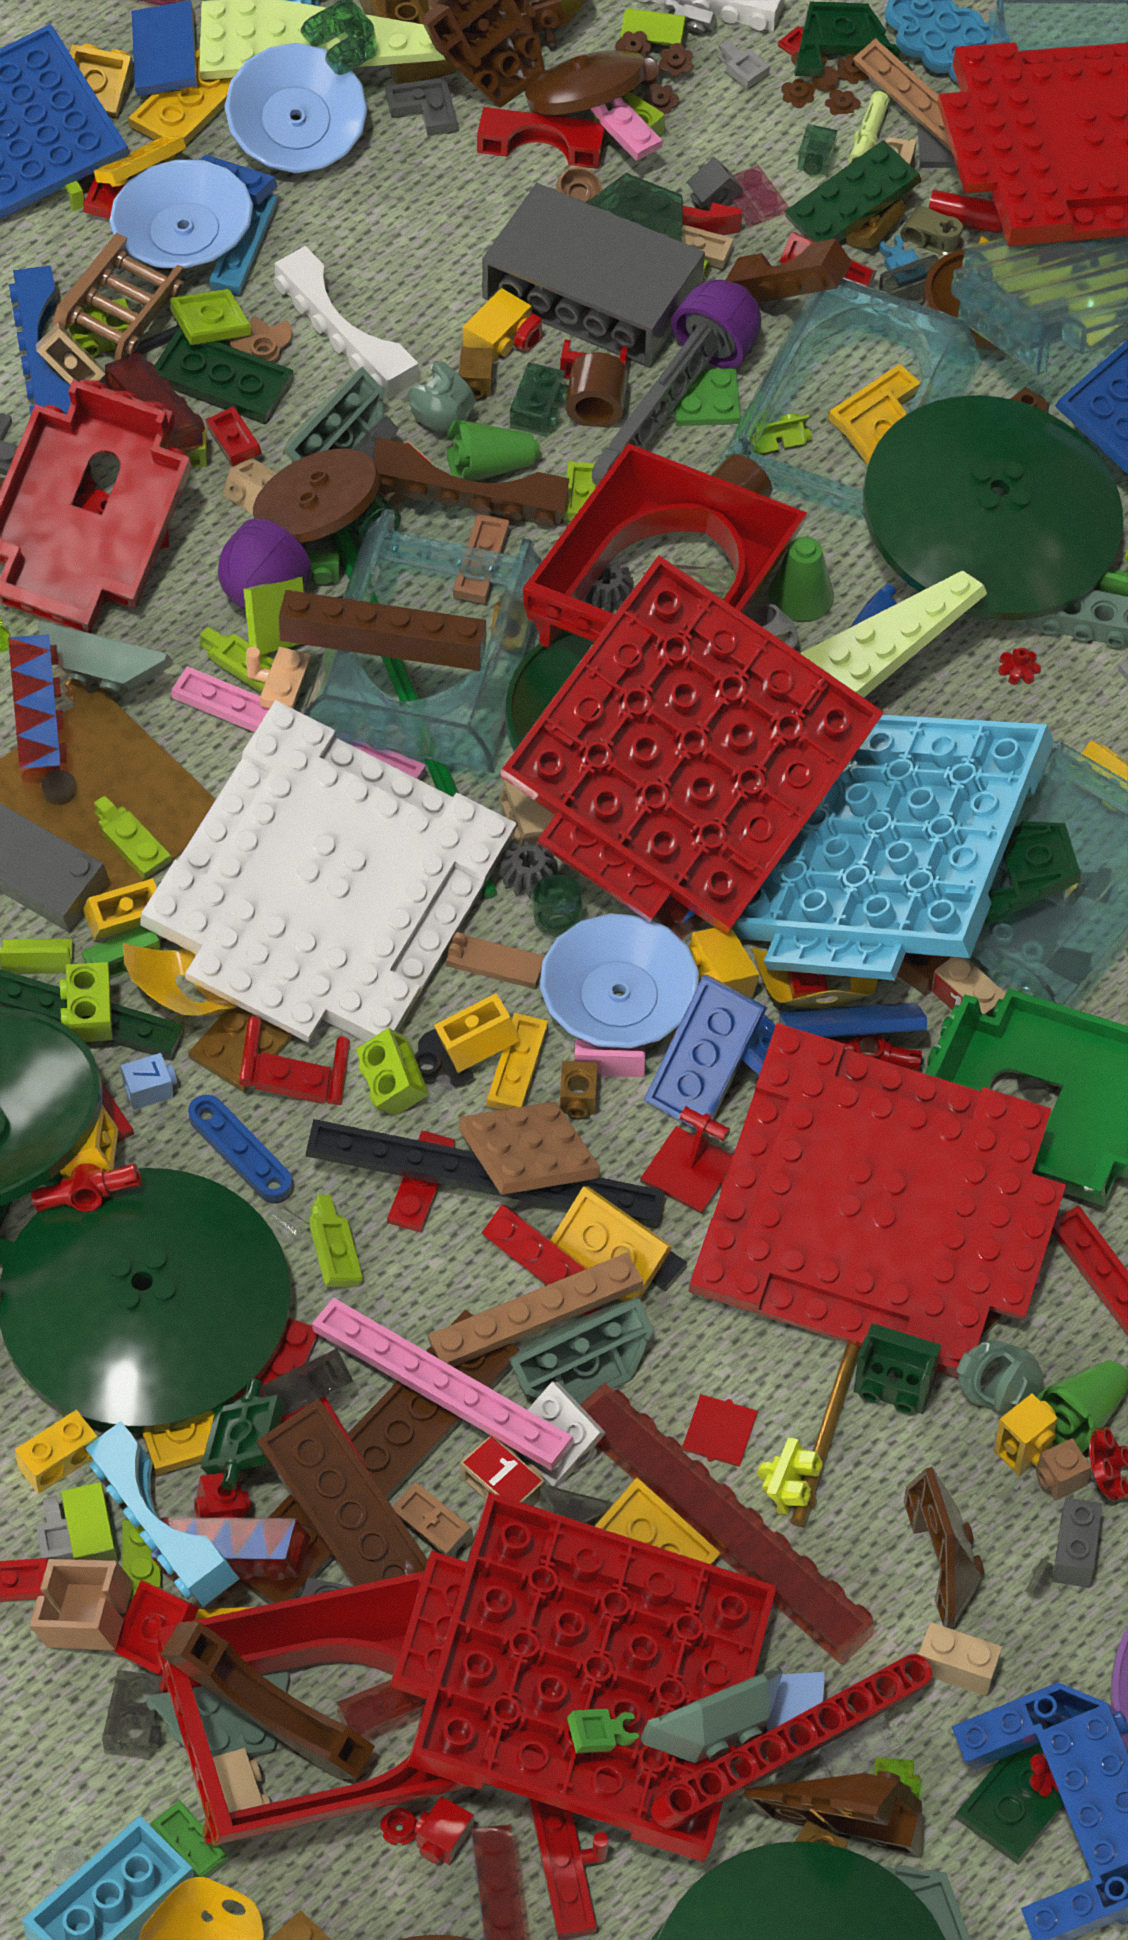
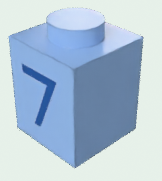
M161 1053L120 1065L122 1082L133 1110L174 1097L173 1085L177 1084L176 1074L172 1064H165Z

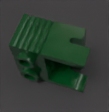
M871 1323L858 1355L853 1392L858 1393L863 1400L870 1403L883 1401L892 1404L896 1410L904 1414H914L915 1412L923 1414L936 1379L942 1345Z

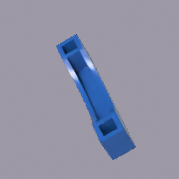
M51 265L13 270L15 283L9 284L11 303L18 302V307L13 308L15 327L22 326V332H17L19 351H26L27 355L21 356L23 375H30L31 379L25 381L27 399H34L35 404L43 407L46 405L56 406L63 410L64 414H67L71 404L68 393L71 385L62 380L49 367L46 360L36 351L35 346L41 340L42 332L48 319L57 308ZM35 405L29 406L30 416Z

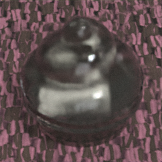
M1020 1075V1080H1017L1018 1091L1023 1093L1026 1100L1036 1104H1040L1043 1097L1048 1095L1050 1088H1052L1051 1084Z

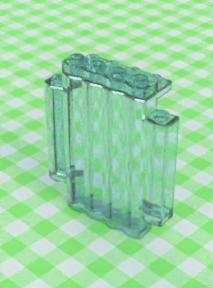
M1128 236L1008 246L1005 237L965 248L962 262L963 267L954 270L951 294L960 300L958 320L1036 375L1047 372L1051 343L1062 341L1078 353L1084 354L1128 341Z

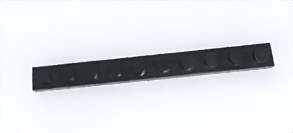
M313 1119L306 1149V1157L565 1210L570 1209L583 1187H590L642 1225L654 1228L658 1226L664 1190L600 1177L501 1195L473 1151Z

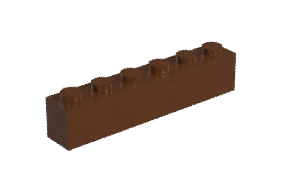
M285 590L279 613L280 641L476 671L481 670L486 648V620L291 590Z

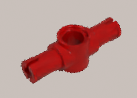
M880 1034L850 1036L849 1040L825 1037L844 1043V1049L919 1072L922 1050L892 1047L891 1043L885 1042ZM863 1052H871V1053H873V1054H872V1055H867V1054H864Z
M86 1163L76 1166L72 1170L71 1177L62 1179L61 1183L33 1190L31 1197L37 1212L66 1204L69 1207L73 1206L79 1211L88 1212L97 1209L101 1205L102 1198L110 1197L113 1192L141 1186L142 1179L136 1163L106 1171L104 1168L100 1169L94 1164Z

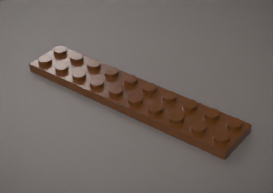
M464 1310L451 1325L474 1315ZM510 1343L459 1364L454 1368L492 1389L512 1368L509 1358L519 1352L520 1349ZM430 1346V1347L426 1350V1352H428V1353L432 1354L433 1356H435V1354H434V1352H433V1350H432V1348H431V1346ZM397 1381L347 1434L374 1481L388 1500L463 1419ZM291 1494L263 1522L269 1558L295 1520L286 1558H235L245 1544L244 1542L234 1553V1558L227 1560L228 1564L240 1578L238 1581L267 1604L296 1599L304 1590L307 1578L315 1579L333 1559V1556L325 1549L316 1531Z

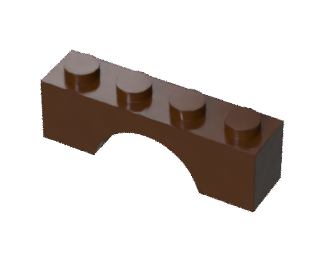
M835 238L811 243L797 257L777 266H771L763 253L738 257L726 281L740 284L750 292L757 303L836 289L839 287L852 261Z

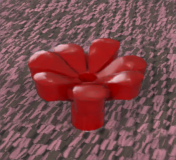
M1026 648L1014 649L1012 654L1009 652L1001 654L999 661L1002 665L999 666L998 673L1001 676L1010 675L1008 679L1010 684L1017 685L1020 678L1026 684H1031L1034 682V674H1040L1041 666L1035 663L1037 655L1033 651L1028 652Z
M1044 1752L1042 1755L1035 1754L1030 1761L1031 1769L1034 1771V1775L1030 1779V1785L1044 1797L1051 1793L1052 1786L1059 1792Z

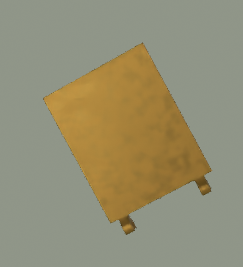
M68 680L64 683V686L69 690L65 695L76 705L56 719L60 765L22 768L58 750V748L27 739L0 759V803L104 863L110 882L102 891V893H106L145 880L138 875L102 836V830L98 826V822L101 820L94 813V802L106 796L117 809L123 806L127 811H130L169 852L171 861H173L183 853L216 801V798L101 688L90 694L82 683Z

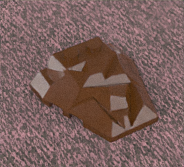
M430 0L428 2L430 10L425 14L423 26L435 49L494 105L501 108L526 88L535 77L544 72L539 35L533 33L531 17L535 16L534 6H530L528 0Z

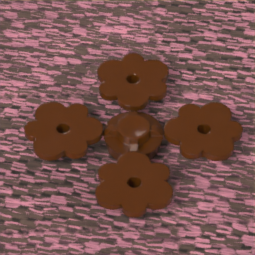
M630 31L625 32L623 39H619L616 42V50H631L642 55L647 74L640 84L651 85L649 93L644 95L643 100L664 114H669L671 108L679 104V97L673 93L672 86L665 85L663 87L655 82L659 80L661 71L670 72V75L673 77H678L680 73H689L693 67L691 62L692 52L685 50L682 44L674 43L670 46V49H663L661 51L662 59L658 65L655 60L646 58L645 53L651 50V45L647 42V35L642 31H637L634 34Z
M798 52L791 56V62L796 65ZM821 53L823 64H825L827 57ZM850 54L846 57V60L841 59L838 61L837 71L830 66H824L821 77L813 76V84L804 83L801 79H795L793 83H784L781 88L784 94L783 101L791 102L792 106L796 108H802L806 103L814 101L813 94L816 87L821 91H831L829 99L825 101V105L830 108L832 115L854 113V110L858 109L861 105L860 100L855 98L851 91L842 92L835 89L838 87L840 80H848L850 84H857L859 80L866 81L869 77L855 65L853 58L856 55Z

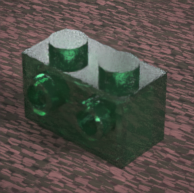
M528 362L510 408L509 428L547 437L550 427L556 428L560 416L559 403L565 404L568 395L569 385L565 384L564 370Z

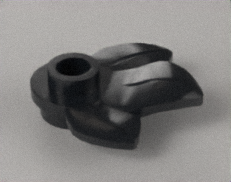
M436 1029L425 1033L419 1039L418 1052L414 1056L424 1083L436 1081L445 1087H459L468 1084L474 1079L473 1073L468 1068L459 1073L456 1071ZM424 1064L433 1066L430 1070H424L420 1067Z

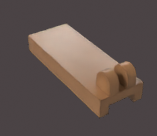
M456 932L448 949L446 966L536 989L541 975L542 961L545 956Z

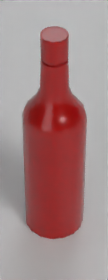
M932 190L929 208L933 211L957 218L962 223V227L993 233L1003 232L994 201Z

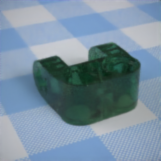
M351 0L336 2L334 5L308 18L301 27V35L311 46L319 47L335 37L341 41L331 47L325 56L326 64L337 75L348 73L368 59L373 58L378 52L379 46L373 23L357 4Z

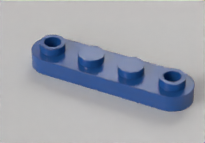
M200 1095L191 1101L188 1108L190 1124L263 1200L280 1202L290 1195L292 1190L290 1172L220 1099L213 1095ZM204 1113H211L213 1115L210 1119H202L200 1117ZM273 1182L281 1185L277 1189H270L268 1187Z

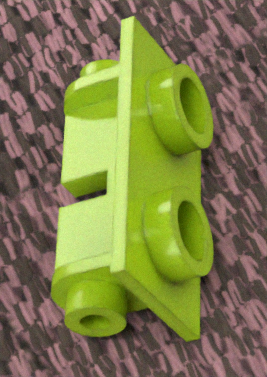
M790 413L780 417V421L768 423L767 420H760L751 423L742 436L743 439L750 438L751 440L747 442L749 454L756 453L757 456L778 451L779 447L776 439L780 438L784 449L806 445L807 441L812 440L810 428L804 429V425L809 419V414L798 416V413Z

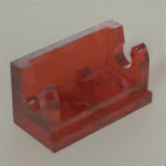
M388 1680L338 1701L337 1716L340 1723L345 1724L361 1735L410 1713L413 1716L421 1713L423 1704L419 1696L389 1687L391 1680Z

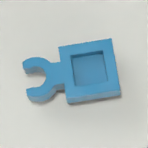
M898 235L894 236L893 243L895 247H888L883 240L880 241L879 251L883 256L887 257L884 259V265L898 286L926 277L927 270L914 250H903V240Z

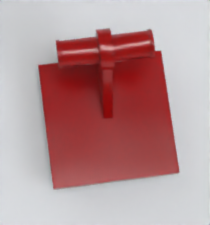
M685 1106L679 1118L697 1128L696 1136L675 1126L641 1176L640 1182L651 1188L664 1190L665 1195L703 1213L721 1186L722 1178H726L733 1158L732 1154L709 1143V1135L724 1142L730 1133V1128L714 1121L713 1116L708 1113L702 1115Z

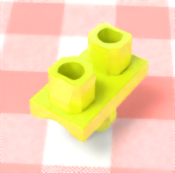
M788 1438L781 1457L775 1456L772 1463L763 1462L759 1465L756 1473L761 1480H764L762 1490L775 1501L778 1514L788 1515L791 1506H807L811 1496V1489L806 1481L801 1480L803 1475L819 1476L823 1462L817 1452L803 1449L798 1439Z

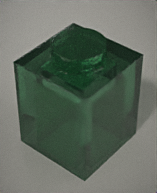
M807 124L799 149L797 170H802L809 175L821 174L827 176L836 151L838 130Z

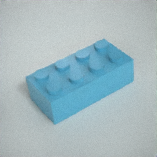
M139 1816L22 1919L26 1938L28 1940H135L140 1936L141 1928L168 1895L181 1883L194 1877L193 1868Z

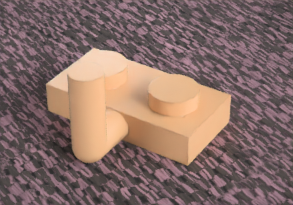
M257 647L248 648L246 651L247 676L254 680L266 682L260 696V706L270 709L274 701L277 700L294 709L311 664V654L279 647L270 670L260 667V650Z

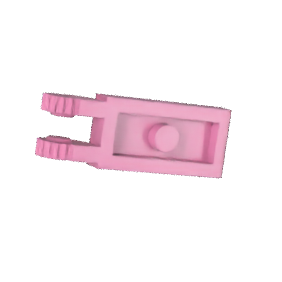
M621 97L608 102L612 108L610 111L607 110L605 104L591 108V111L600 120V124L636 161L662 148V139L626 102H623Z

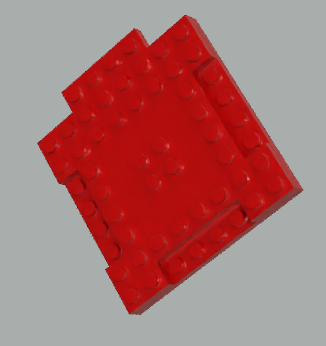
M1016 42L955 47L952 66L960 92L939 94L937 104L964 193L991 191L1007 245L1017 246L1128 236V43L1024 51L1018 50Z
M658 555L508 759L499 776L555 815L538 838L537 844L648 922L652 921L667 898L671 896L727 935L840 774L874 729L884 712Z
M776 1023L755 1086V1092L689 1284V1292L860 1347L865 1336H867L871 1323L942 1345L937 1371L958 1378L956 1369L964 1352L968 1353L972 1348L978 1346L989 1310L1024 1321L1066 1187V1184L1031 1174L1052 1108L982 1087V1091L965 1087L844 1049V1043Z
M489 1492L481 1512L467 1562L431 1550L389 1687L426 1699L406 1766L481 1790L484 1783L629 1830L631 1831L630 1839L704 1863L712 1848L722 1803L674 1829H666L658 1825L652 1815V1805L672 1784L714 1761L706 1758L693 1763L644 1745L640 1736L649 1720L754 1677L777 1586ZM608 1709L610 1719H616L621 1713H632L635 1719L629 1725L623 1726V1728L628 1733H638L639 1738L629 1746L617 1744L611 1751L576 1753L567 1716L573 1710ZM737 1746L730 1748L728 1753L736 1750ZM700 1784L704 1792L710 1795L708 1788ZM670 1800L671 1805L676 1810L680 1811L679 1806L674 1801Z

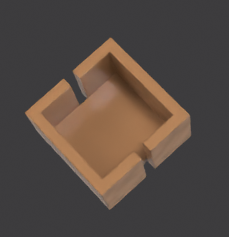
M49 1559L40 1588L45 1596H38L29 1627L47 1648L115 1650L124 1620L119 1613H126L134 1582L117 1561Z

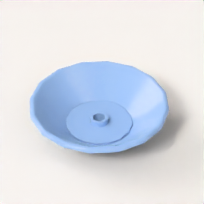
M299 43L269 47L246 60L230 81L225 103L230 133L244 152L268 168L292 173L324 169L346 156L363 133L368 109L362 83L345 61L324 48ZM298 115L301 119L293 120L291 116Z
M176 159L151 166L127 181L113 200L109 223L114 235L117 232L128 238L125 251L133 259L157 268H175L178 264L183 269L212 262L236 247L250 227L253 203L246 184L229 169L205 160Z
M609 913L580 921L556 938L542 961L540 990L549 1014L569 1034L598 1047L631 1049L660 1041L679 1027L699 985V971L690 948L669 927L655 921L648 922L640 915ZM615 992H622V993H624V995H622V996H617V995H615L614 993H615Z

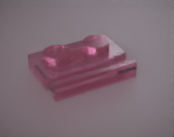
M759 165L733 175L743 190L730 203L733 207L743 209L742 219L748 228L785 214L784 211L789 206Z

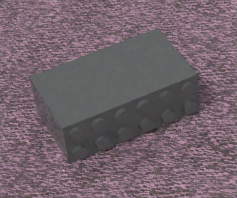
M536 182L482 258V298L489 301L502 288L532 306V313L541 317L543 324L619 356L621 347H628L627 356L629 360L651 368L674 334L671 326L673 314L691 291L703 284L705 252L695 246L682 243L670 238L666 234L658 233L641 226L639 223L631 222L614 215L610 211L602 210L585 203L583 200L575 199L558 192L554 188L546 187Z

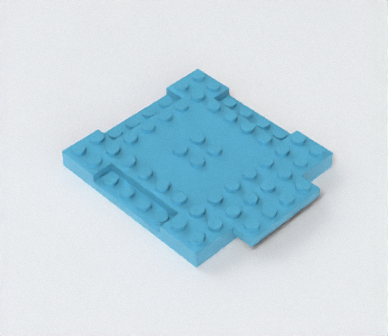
M882 715L874 729L732 927L738 939L772 941L764 959L769 970L895 980L905 953L970 958L991 906L988 892L1026 795H1034L1052 750L1054 740L1048 725Z

